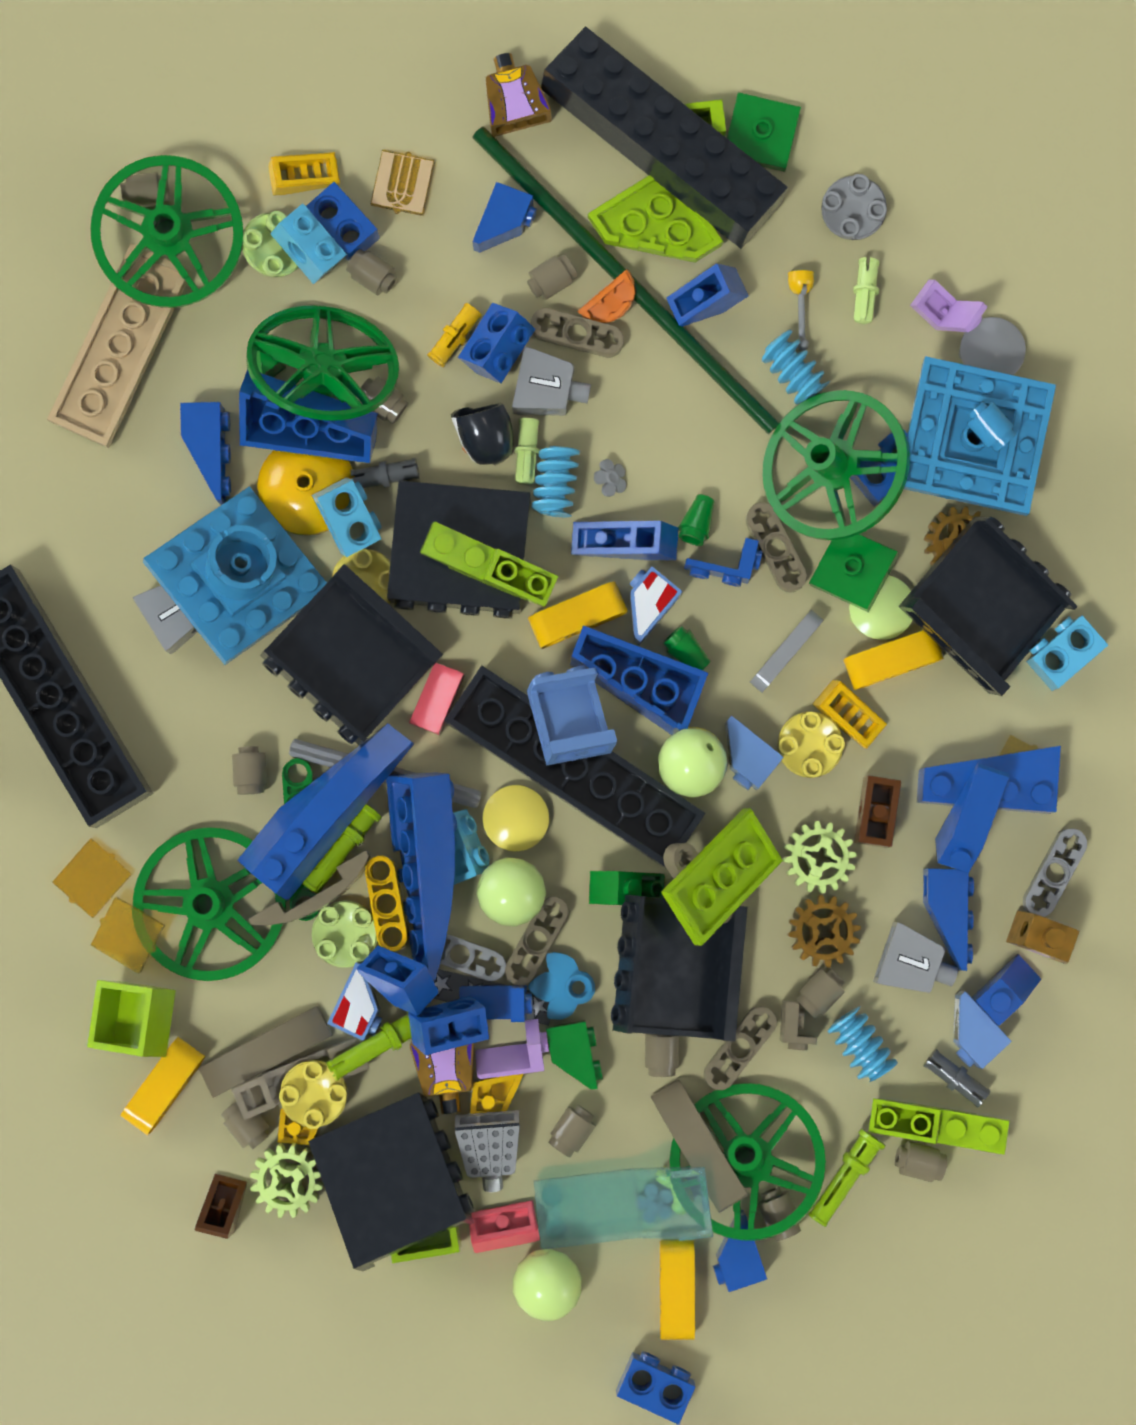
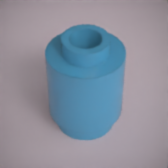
M982 401L968 413L971 420L967 425L987 448L991 446L995 452L999 451L1017 435L1012 430L1014 425L994 402L987 406Z

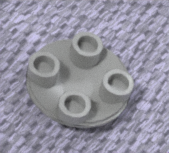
M856 174L841 178L828 188L822 199L821 210L823 220L831 232L843 239L860 240L871 236L881 227L886 216L887 203L883 191L875 182L863 174Z
M988 317L982 319L975 329L964 333L960 344L959 356L964 365L1014 375L1024 361L1026 347L1022 334L1011 322L1002 318Z

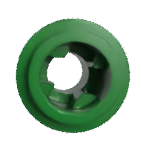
M702 494L696 495L695 500L678 526L680 531L679 538L682 541L691 545L702 546L704 541L709 539L714 499Z
M682 625L674 630L662 643L667 648L666 652L681 663L704 670L711 662L691 630H686Z

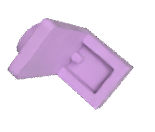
M928 280L910 305L935 330L970 332L975 329L982 321V314L987 309V305L984 302L956 300L936 280Z
M538 1019L525 1021L526 1044L476 1050L477 1077L485 1079L544 1071L543 1053L549 1052L547 1033H540Z

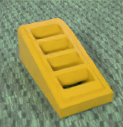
M335 152L275 156L270 159L269 174L273 196L327 188L333 182L338 186L340 185ZM320 164H326L328 177H322ZM307 166H312L314 178H309ZM294 168H299L301 179H295ZM282 170H286L287 180H282Z
M832 680L813 702L814 707L822 714L831 718L841 730L864 749L870 746L887 725L882 718L844 683L838 680ZM840 694L841 697L830 707L831 702ZM847 702L852 704L842 717L838 714ZM860 711L862 714L851 726L849 724L850 720ZM870 719L872 724L861 735L858 731Z

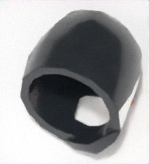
M502 403L475 409L465 407L456 409L451 414V419L463 446L462 450L475 463L479 465L493 464L496 466L504 462L512 454L514 445L513 427L510 416Z

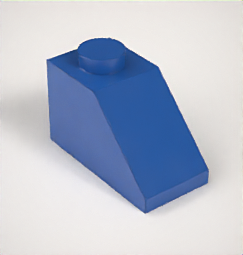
M496 182L472 241L474 251L481 253L522 235L525 225L531 227L537 208L533 207V195Z
M717 263L666 297L678 325L683 327L722 314L749 295L737 269Z
M377 946L357 967L358 973L391 1004L416 1016L439 993L426 965L381 946Z
M1017 954L971 998L997 1026H1000L1026 1001L1041 981V978Z
M741 1210V1229H748L747 1216L744 1210ZM734 1218L730 1225L732 1228H734ZM724 1237L716 1253L719 1264L713 1265L718 1284H726L728 1292H732L767 1280L755 1241H740Z

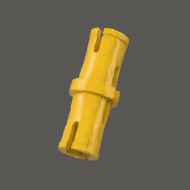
M465 303L450 326L446 325L443 328L444 334L427 356L444 368L458 346L465 344L467 341L466 335L478 319L482 317V314L470 304Z

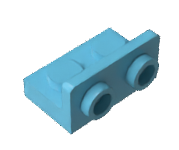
M467 809L454 812L457 820V829L454 832V885L482 874L489 866L488 852L481 845L477 835L476 822L469 815Z

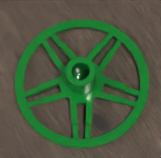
M173 155L151 156L125 166L105 184L95 202L91 217L92 247L104 274L115 287L128 297L154 307H184L208 298L229 279L242 251L243 222L234 195L217 174L204 165L184 157ZM162 166L161 180H159L156 207L154 210L126 200L122 201L110 197L114 190L131 175L147 168ZM169 166L176 167L174 205H165ZM181 168L193 171L208 180L220 192L228 208L183 213L181 211ZM109 203L143 216L144 219L141 225L105 209L106 204ZM103 214L143 235L142 240L127 257L126 263L118 273L110 265L103 249L101 240ZM229 215L232 217L231 221L193 230L191 223ZM233 226V242L229 257L221 271L209 282L189 240ZM148 248L154 254L138 269L128 282H125L123 278ZM183 252L187 253L204 287L197 288L176 256ZM162 255H167L193 292L181 296L161 297L144 293L132 287V285Z
M298 306L269 316L251 334L246 352V364L249 375L264 396L289 412L318 420H347L376 410L392 395L399 374L398 356L387 336L368 320L334 307ZM313 318L310 347L285 338L268 335L270 331L284 323L298 319ZM320 319H326L327 343L318 342ZM332 320L358 329L371 338L378 346H361L335 350ZM257 351L272 356V360L298 369L277 392L266 383L259 371L256 359ZM387 363L388 378L386 384L375 398L369 400L348 373L370 370L375 365ZM302 378H304L303 381L299 385H297L288 395H286L284 398L282 397L287 391H290ZM314 391L334 398L335 395L342 403L346 402L351 409L323 411L307 408L293 402L299 398L303 399L310 392Z
M848 390L818 394L793 408L778 424L768 442L762 473L767 499L777 516L786 525L802 535L818 540H841L856 536L879 523L898 501L909 472V445L899 420L885 405L875 398ZM833 401H849L844 414L840 415L830 439L819 437L807 428H803L794 422L805 412L821 404ZM858 403H860L861 406L858 411L857 417L854 419L847 441L843 440L852 421V418L855 414ZM867 406L876 411L889 425L895 438L897 453L853 450ZM790 426L811 440L806 448L786 432ZM783 437L804 457L808 467L787 483L788 486L777 494L773 482V463L776 450ZM860 461L897 462V466L859 468ZM896 472L892 485L882 502L870 514L857 521L849 478L852 475ZM810 480L814 481L813 484H811L810 486L796 494L793 499H791L784 505L781 504L787 498H789L798 490H800ZM822 487H825L839 528L822 529L808 526L796 520L786 510ZM844 488L851 524L848 526L837 490Z
M198 828L170 838L159 846L147 859L138 875L134 888L133 918L143 945L162 966L177 975L189 979L217 981L237 976L259 963L276 943L283 924L272 925L267 937L264 939L233 908L235 902L256 889L262 882L257 879L236 894H233L229 886L249 876L251 873L244 868L222 881H217L204 838L226 839L246 849L253 840L227 829ZM194 839H198L208 878L199 880L192 842ZM185 843L191 887L189 889L145 890L149 876L157 863L172 849ZM275 893V903L281 902L286 910V900ZM144 895L183 897L182 907L144 903L143 897ZM143 909L186 915L188 917L178 945L179 950L175 961L165 955L153 941L145 923ZM231 918L236 920L261 946L256 949L226 925ZM197 927L202 929L203 932L185 967L181 963L193 931ZM213 928H217L236 944L241 945L252 953L244 961L226 969L215 971L192 969Z
M734 1084L725 1090H715L694 1104L699 1114L704 1111L710 1126L724 1148V1156L744 1188H751L748 1229H741V1200L733 1204L734 1228L714 1221L695 1205L685 1187L700 1185L701 1183L699 1179L683 1182L682 1176L694 1173L691 1166L680 1169L681 1149L673 1137L670 1150V1173L679 1200L688 1213L711 1232L725 1238L740 1241H757L775 1237L799 1223L815 1204L822 1189L826 1169L823 1140L810 1114L789 1095L761 1084ZM755 1094L769 1097L781 1104L761 1122L751 1135H746L731 1113L722 1105L721 1099L733 1095ZM713 1103L737 1135L729 1141L708 1108ZM788 1107L792 1112L767 1143L761 1137ZM796 1115L805 1125L815 1151L814 1176L771 1154V1151ZM773 1167L812 1183L810 1189L771 1176ZM761 1181L807 1194L799 1207L785 1219L768 1227L754 1229L759 1183Z

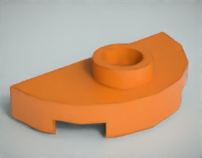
M626 269L577 312L586 319L601 323L614 322L623 317L632 307L636 294L635 281L629 269Z

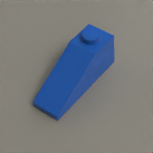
M664 521L573 522L571 555L633 560H676L679 528Z
M977 763L935 838L937 861L939 864L967 873L970 872L986 842L1009 780V773Z

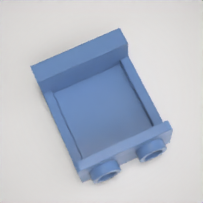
M577 666L567 670L566 673L555 675L553 672H544L536 675L531 680L527 694L546 765L609 754L617 743L614 729L608 730L595 685V679L598 675L596 668L586 669L585 666Z

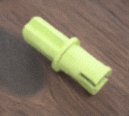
M867 257L858 260L857 285L854 286L853 292L856 294L854 321L860 324H867L873 321L875 296L879 294V288L876 285L880 261L876 258L870 257L868 271Z
M520 418L518 422V446L514 448V452L517 453L515 481L519 484L530 485L535 480L536 455L540 451L537 448L539 420Z

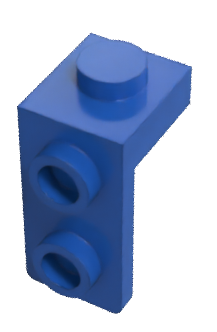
M746 538L743 543L738 569L686 558L684 569L690 570L689 575L696 578L709 579V575L722 578V583L741 587L742 583L748 584L752 569H759L763 551L757 550L759 541Z
M527 985L461 986L459 989L460 999L472 996L485 1007L487 1020L511 1019V1022H525L527 1014H532L533 999L532 994H527Z

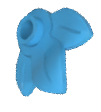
M548 953L546 955V963L549 972H545L533 979L528 988L537 998L549 1002L547 1008V1017L549 1019H565L573 1014L578 1004H584L593 997L595 983L588 973L579 971L572 957L562 953ZM576 981H581L585 985V990L581 994H576L572 990V985Z

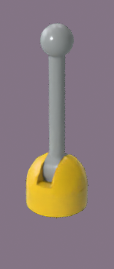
M798 270L788 272L789 289L798 295L800 344L797 349L804 351L809 346L808 340L805 339V295L813 288L814 272Z

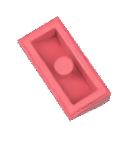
M435 663L409 723L440 736L445 719L449 715L465 674Z
M533 1200L471 1213L474 1223L469 1225L475 1253L540 1241Z

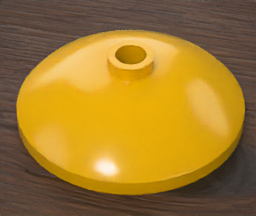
M273 450L264 461L259 472L257 483L258 497L285 531L297 535H316L329 529L312 495L346 477L351 479L355 476H351L352 467L348 460ZM302 477L310 479V484L305 488L298 485ZM342 492L336 496L335 506L337 509L341 510L348 506L350 498L347 492Z

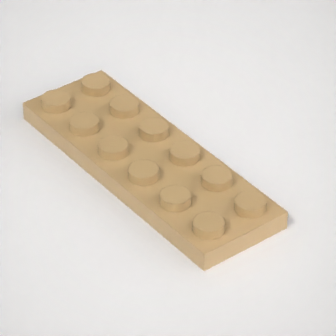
M130 243L127 252L117 270V273L126 263L127 257L131 254L136 245ZM145 250L123 280L128 282L154 253ZM160 257L132 287L155 296L174 297L182 295L187 282L181 277L171 261ZM185 268V270L187 271V273H188L189 276H190V275H191L190 269ZM111 283L47 420L109 448L175 308H160L140 303L125 295Z

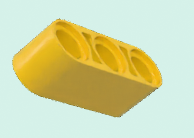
M613 581L539 611L528 617V621L540 649L580 634L583 625L593 629L628 613V609L616 581Z
M920 631L844 658L843 661L853 689L858 690L943 660L944 657L940 646L924 631Z
M375 856L367 862L365 876L376 937L381 947L396 952L403 949L409 941V930L403 908V897L398 880L397 866L392 859L386 856ZM380 861L386 862L390 868L389 876L382 881L377 880L373 875V867ZM385 894L392 895L396 900V907L391 913H384L379 908V900ZM390 927H396L402 933V940L397 946H390L385 941V932Z
M178 1036L167 1049L166 1057H161L120 1116L148 1136L169 1110L206 1056Z
M660 1240V1340H695L694 1240Z

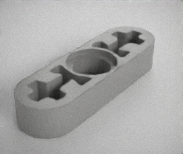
M810 610L750 683L763 693L824 620L814 611Z
M1065 829L1056 835L1023 896V907L1026 912L1042 917L1052 913L1087 849V839L1081 831ZM1074 835L1076 837L1074 843L1078 845V849H1072L1067 853L1065 858L1072 860L1069 865L1065 860L1054 857V854L1057 852L1059 855H1062L1067 846L1063 839L1071 838ZM1052 863L1059 864L1064 871L1063 878L1057 883L1051 882L1046 876V869ZM1040 881L1047 887L1056 888L1054 894L1051 891L1046 892L1043 901L1047 903L1046 908H1038L1037 911L1033 909L1035 903L1031 901L1032 896H1040L1044 890V887L1038 886Z
M447 934L446 938L451 940V942L447 945L444 953L445 958L441 959L440 964L486 981H495L503 976L506 969V961L499 952ZM461 944L468 948L470 956L466 963L456 964L452 961L450 952L455 945ZM475 949L482 951L479 958L485 961H489L491 956L496 957V964L501 966L500 971H493L491 975L485 974L486 968L479 964H476V971L469 969V966L475 959Z

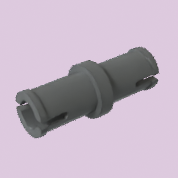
M416 458L388 464L387 461H381L378 466L351 470V476H355L351 479L354 483L359 482L363 488L383 485L386 488L391 487V483L419 479L420 477L419 472H417L419 469Z
M936 1049L931 1054L932 1057L927 1059L924 1067L947 1083L946 1087L951 1091L957 1090L974 1103L977 1108L980 1107L983 1103L982 1100H986L991 1090L985 1088L968 1075V1070L965 1067L961 1066L959 1068Z

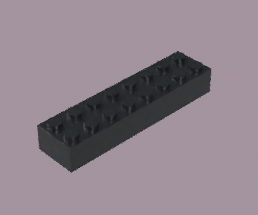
M586 26L544 69L541 84L543 92L647 175L653 177L657 183L692 211L707 220L717 231L740 249L745 246L781 205L788 189L784 183Z
M11 564L0 570V679L88 827L98 828L154 793L21 571Z
M482 665L445 719L447 725L665 869L664 852L666 848L674 843H687L706 814L613 751L609 754L546 765L528 695Z

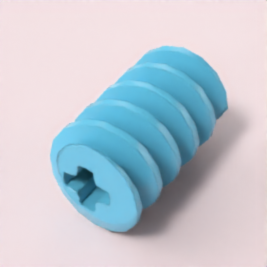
M790 329L765 348L766 352L762 357V362L769 363L774 361L770 367V372L775 374L782 371L778 382L780 384L790 382L786 392L787 394L798 392L794 398V403L800 404L816 396L830 381L820 383L825 373L823 370L813 374L812 369L817 363L815 360L807 363L803 361L809 353L807 350L799 353L795 351L800 344L799 339L788 342V338L793 332Z
M550 446L539 451V457L544 461L537 464V470L543 474L535 477V483L542 487L536 488L533 491V495L540 499L532 502L531 508L552 517H572V515L564 512L563 508L573 506V502L566 499L565 495L575 493V489L567 486V482L576 481L577 476L568 471L572 468H578L579 463L570 460V456L580 455V450L563 446Z
M859 1006L837 1019L827 1032L829 1034L840 1033L835 1044L846 1043L848 1045L842 1055L849 1056L854 1054L855 1056L849 1066L851 1068L861 1066L863 1069L857 1075V1078L869 1077V1082H872L893 1069L898 1062L896 1059L886 1060L891 1052L888 1047L878 1049L883 1042L881 1036L870 1038L876 1028L874 1025L863 1026L868 1020V1016L866 1013L855 1015L861 1007Z

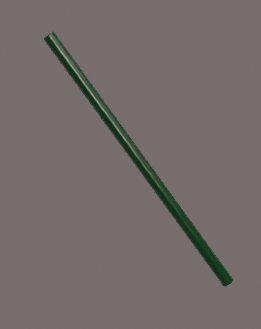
M484 126L474 133L472 138L528 194L533 195V199L613 280L626 270ZM632 275L636 291L634 301L769 435L778 426L779 422L684 326H679L675 317Z

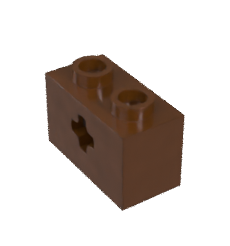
M869 775L863 777L854 843L882 848L892 847L901 780Z

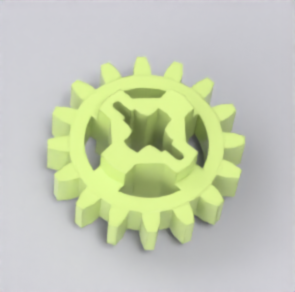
M819 821L814 822L813 830H810L806 824L802 825L801 831L803 834L801 836L794 832L790 835L795 841L794 845L786 844L784 846L786 850L791 852V856L783 858V862L791 863L792 868L786 873L787 875L796 874L798 876L794 883L796 886L806 882L807 892H812L814 887L818 886L820 894L825 893L826 885H830L833 890L839 889L838 879L843 882L849 880L845 871L855 870V866L848 862L849 858L856 857L857 855L855 852H848L847 849L853 841L852 839L843 841L841 837L845 830L840 829L834 833L832 831L833 823L831 822L827 823L825 829H821ZM813 835H820L816 844L810 847L801 845L807 838ZM832 840L838 845L841 857L835 855L831 847ZM820 849H823V855L833 862H823L816 866V859L805 852H819ZM798 857L804 859L807 864V875L801 870ZM826 869H837L833 876L820 880L823 871Z
M279 1143L276 1149L277 1153L268 1148L264 1152L267 1160L263 1158L256 1160L255 1165L260 1170H253L250 1177L258 1182L254 1183L250 1189L254 1192H260L259 1197L256 1199L257 1204L264 1201L268 1204L265 1212L269 1213L273 1208L278 1209V1218H282L285 1211L289 1210L290 1215L294 1218L298 1214L299 1207L305 1213L309 1211L310 1204L308 1200L314 1203L318 1201L320 1196L314 1190H322L324 1184L321 1181H317V1178L321 1176L319 1170L314 1167L316 1165L315 1159L307 1157L309 1148L306 1147L300 1153L297 1151V1143H292L289 1150H285L283 1143ZM285 1159H292V1160H295V1161H297V1162H299V1163H298V1164L287 1163V1162L285 1161ZM269 1167V1172L272 1175V1182L270 1183V1185L267 1186L266 1172ZM308 1174L309 1187L307 1192L305 1193V1188L302 1185L303 1178ZM283 1176L286 1178L292 1176L294 1178L292 1184L286 1183L283 1185L281 1183ZM276 1197H286L289 1199V1201H282L277 1199Z

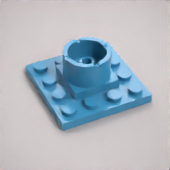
M925 356L907 433L910 465L904 489L1027 516L1031 508L1056 385ZM982 401L987 406L994 402L1014 425L1012 430L1017 434L997 452L991 446L987 448L967 425L971 420L968 413ZM968 438L974 439L976 445L972 444Z
M250 486L143 558L144 565L224 665L300 613L327 583Z

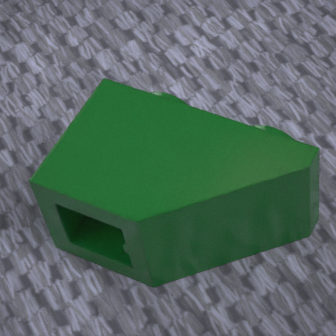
M590 871L589 904L623 905L625 895L664 898L661 891L664 889L665 874Z
M586 1020L546 1027L552 1063L589 1089H598L597 1081L603 1080L600 1060L593 1061L590 1048L597 1046L594 1027H587Z

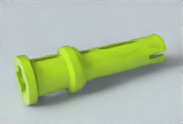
M366 804L302 884L315 894L320 893L327 881L336 872V867L342 864L355 845L363 844L365 841L364 836L374 822H379L382 819L380 814Z
M408 1012L405 1016L391 1024L388 1022L384 1023L379 1033L334 1059L327 1061L326 1064L329 1071L334 1073V1079L338 1081L341 1077L389 1049L393 1051L401 1049L402 1044L412 1038Z
M862 1128L858 1132L860 1137L850 1152L843 1154V1165L827 1186L812 1211L808 1214L813 1220L824 1227H827L828 1222L846 1198V1195L859 1176H864L865 1173L869 1172V1164L878 1151L884 1150L886 1147L884 1143Z

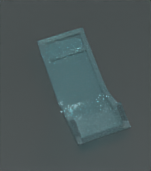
M705 1167L630 1168L533 1180L541 1250L634 1238H665L684 1241L713 1237Z

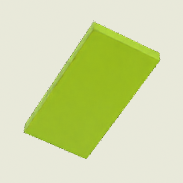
M743 808L661 893L693 944L702 946L783 860L751 808Z

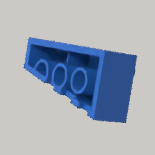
M247 369L239 391L240 446L370 463L377 439L378 413L370 412L360 417L335 421L312 419L294 414L279 407L264 396L252 381ZM261 373L263 379L275 392L285 383V381ZM295 385L290 391H287L282 397L284 398L286 395H288L297 385ZM314 391L310 392L303 399L299 398L293 402L307 408L323 411L351 409L346 402L342 403L340 400Z
M584 625L570 661V666L572 667L585 666L586 669L596 668L598 673L595 679L596 684L671 735L682 729H688L708 676V672Z
M1061 746L920 769L916 803L954 806L977 763L1009 773V780L997 810L1042 814L1056 813Z

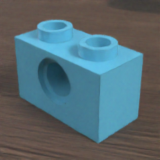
M301 204L284 218L270 233L313 285L347 255L304 204Z

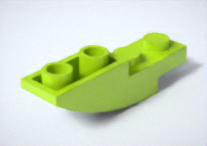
M437 522L432 523L420 551L421 554L447 565L452 570L542 607L546 606L558 578L553 573L505 551L487 546Z
M873 1098L868 1132L1005 1155L1010 1120L958 1110Z

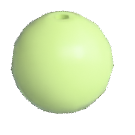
M688 728L674 733L665 741L658 755L659 773L663 782L670 790L683 796L699 797L712 792L719 786L727 770L726 751L723 744L716 736L701 729Z
M507 857L494 861L483 871L478 882L476 894L479 906L488 918L501 925L518 926L528 923L539 914L545 900L546 888L543 876L534 865L523 859Z
M540 1249L528 1254L518 1264L513 1277V1294L518 1305L530 1317L542 1321H553L566 1316L577 1305L582 1291V1276L576 1263L565 1253L553 1249Z

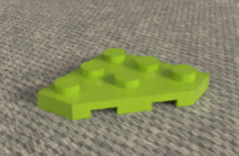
M650 175L588 213L589 221L607 245L694 263L723 245V240L712 224L698 213L692 211L657 183Z

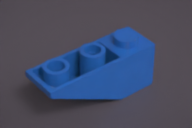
M220 402L180 403L181 437L215 499L222 505L226 502V496H231L230 476H226L225 464L231 463L230 444H225V431H230L231 427L230 413L225 412V408Z
M923 869V903L955 967H958V970L967 971V964H972L973 946L968 944V930L973 929L974 916L973 911L968 910V897H973L974 879L969 877V873L957 869Z

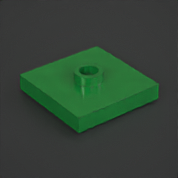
M738 92L727 139L762 167L785 172L801 107Z
M860 534L846 539L831 540L809 584L869 613L899 557V553Z

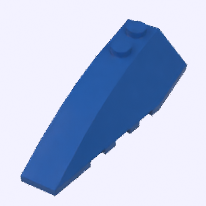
M387 723L364 743L281 806L239 857L238 861L274 893L288 901L414 743Z
M447 773L392 774L386 778L393 852L400 851L403 868L397 870L399 883H404L408 895L406 901L403 902L405 916H407L410 923H413L414 930H410L408 933L412 958L414 961L426 965L432 979L436 980L446 942L455 878L454 832L457 829V820L452 810L454 785L450 780V775Z

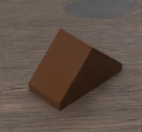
M214 1174L195 1225V1231L228 1239L235 1233L247 1182Z

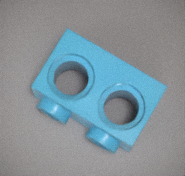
M346 477L312 495L340 553L345 557L381 540L378 530L382 529V526L373 511L368 512L363 502L367 500V495L359 482L354 483L352 479ZM342 492H347L350 498L348 506L341 510L337 509L335 506L336 496ZM355 522H362L364 526L363 534L359 538L352 539L349 533L350 527Z
M1083 615L1075 620H1072L1069 616L1054 629L1058 634L1048 642L1046 638H1043L1029 650L1033 656L1026 662L1051 691L1060 688L1109 646ZM1072 632H1077L1083 636L1084 645L1082 649H1078L1071 644L1070 636ZM1048 653L1055 654L1058 657L1060 664L1057 670H1052L1046 665L1045 657Z

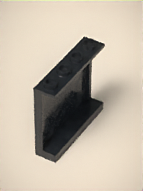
M398 481L387 592L388 601L394 603V608L403 610H414V605L427 606V611L436 613H447V608L460 609V614L479 616L480 611L493 612V617L512 619L513 614H520L521 598L452 570L447 565L421 554L420 551L432 523L437 522L487 546L500 549L524 560L531 501L530 492Z
M991 516L974 517L898 607L987 693L1003 696L1011 687L1005 680L1030 652L1029 650L1035 646L1065 609L1075 610L1078 606L1070 599L1072 594L1067 588L1059 583L1055 584L1048 577L1049 571L1045 566L1037 561H1032L1026 555L1027 549L1023 544L1015 539H1010L1003 532L1005 527L997 519Z
M343 564L260 656L264 659L262 662L263 666L276 677L280 674L289 682L287 687L294 695L300 699L306 697L315 705L312 709L322 720L328 722L330 719L339 727L338 734L350 744L356 742L358 745H361L427 670L438 661L443 653L350 568Z
M625 895V902L621 907L622 934L617 944L619 965L614 977L616 996L615 1005L611 1010L612 1031L627 1034L643 1033L735 1041L748 907L739 906L727 923L722 924L702 946L693 944L666 899Z
M419 1092L308 1141L353 1269L366 1271L375 1267L374 1262L463 1223L469 1225L474 1223L471 1213L475 1212L473 1202L468 1193L463 1194L459 1181L463 1180L461 1170L456 1161L451 1162L447 1152L451 1148L450 1141L446 1132L443 1129L439 1130L435 1118L439 1117L438 1109L432 1098L427 1099V1097H424Z

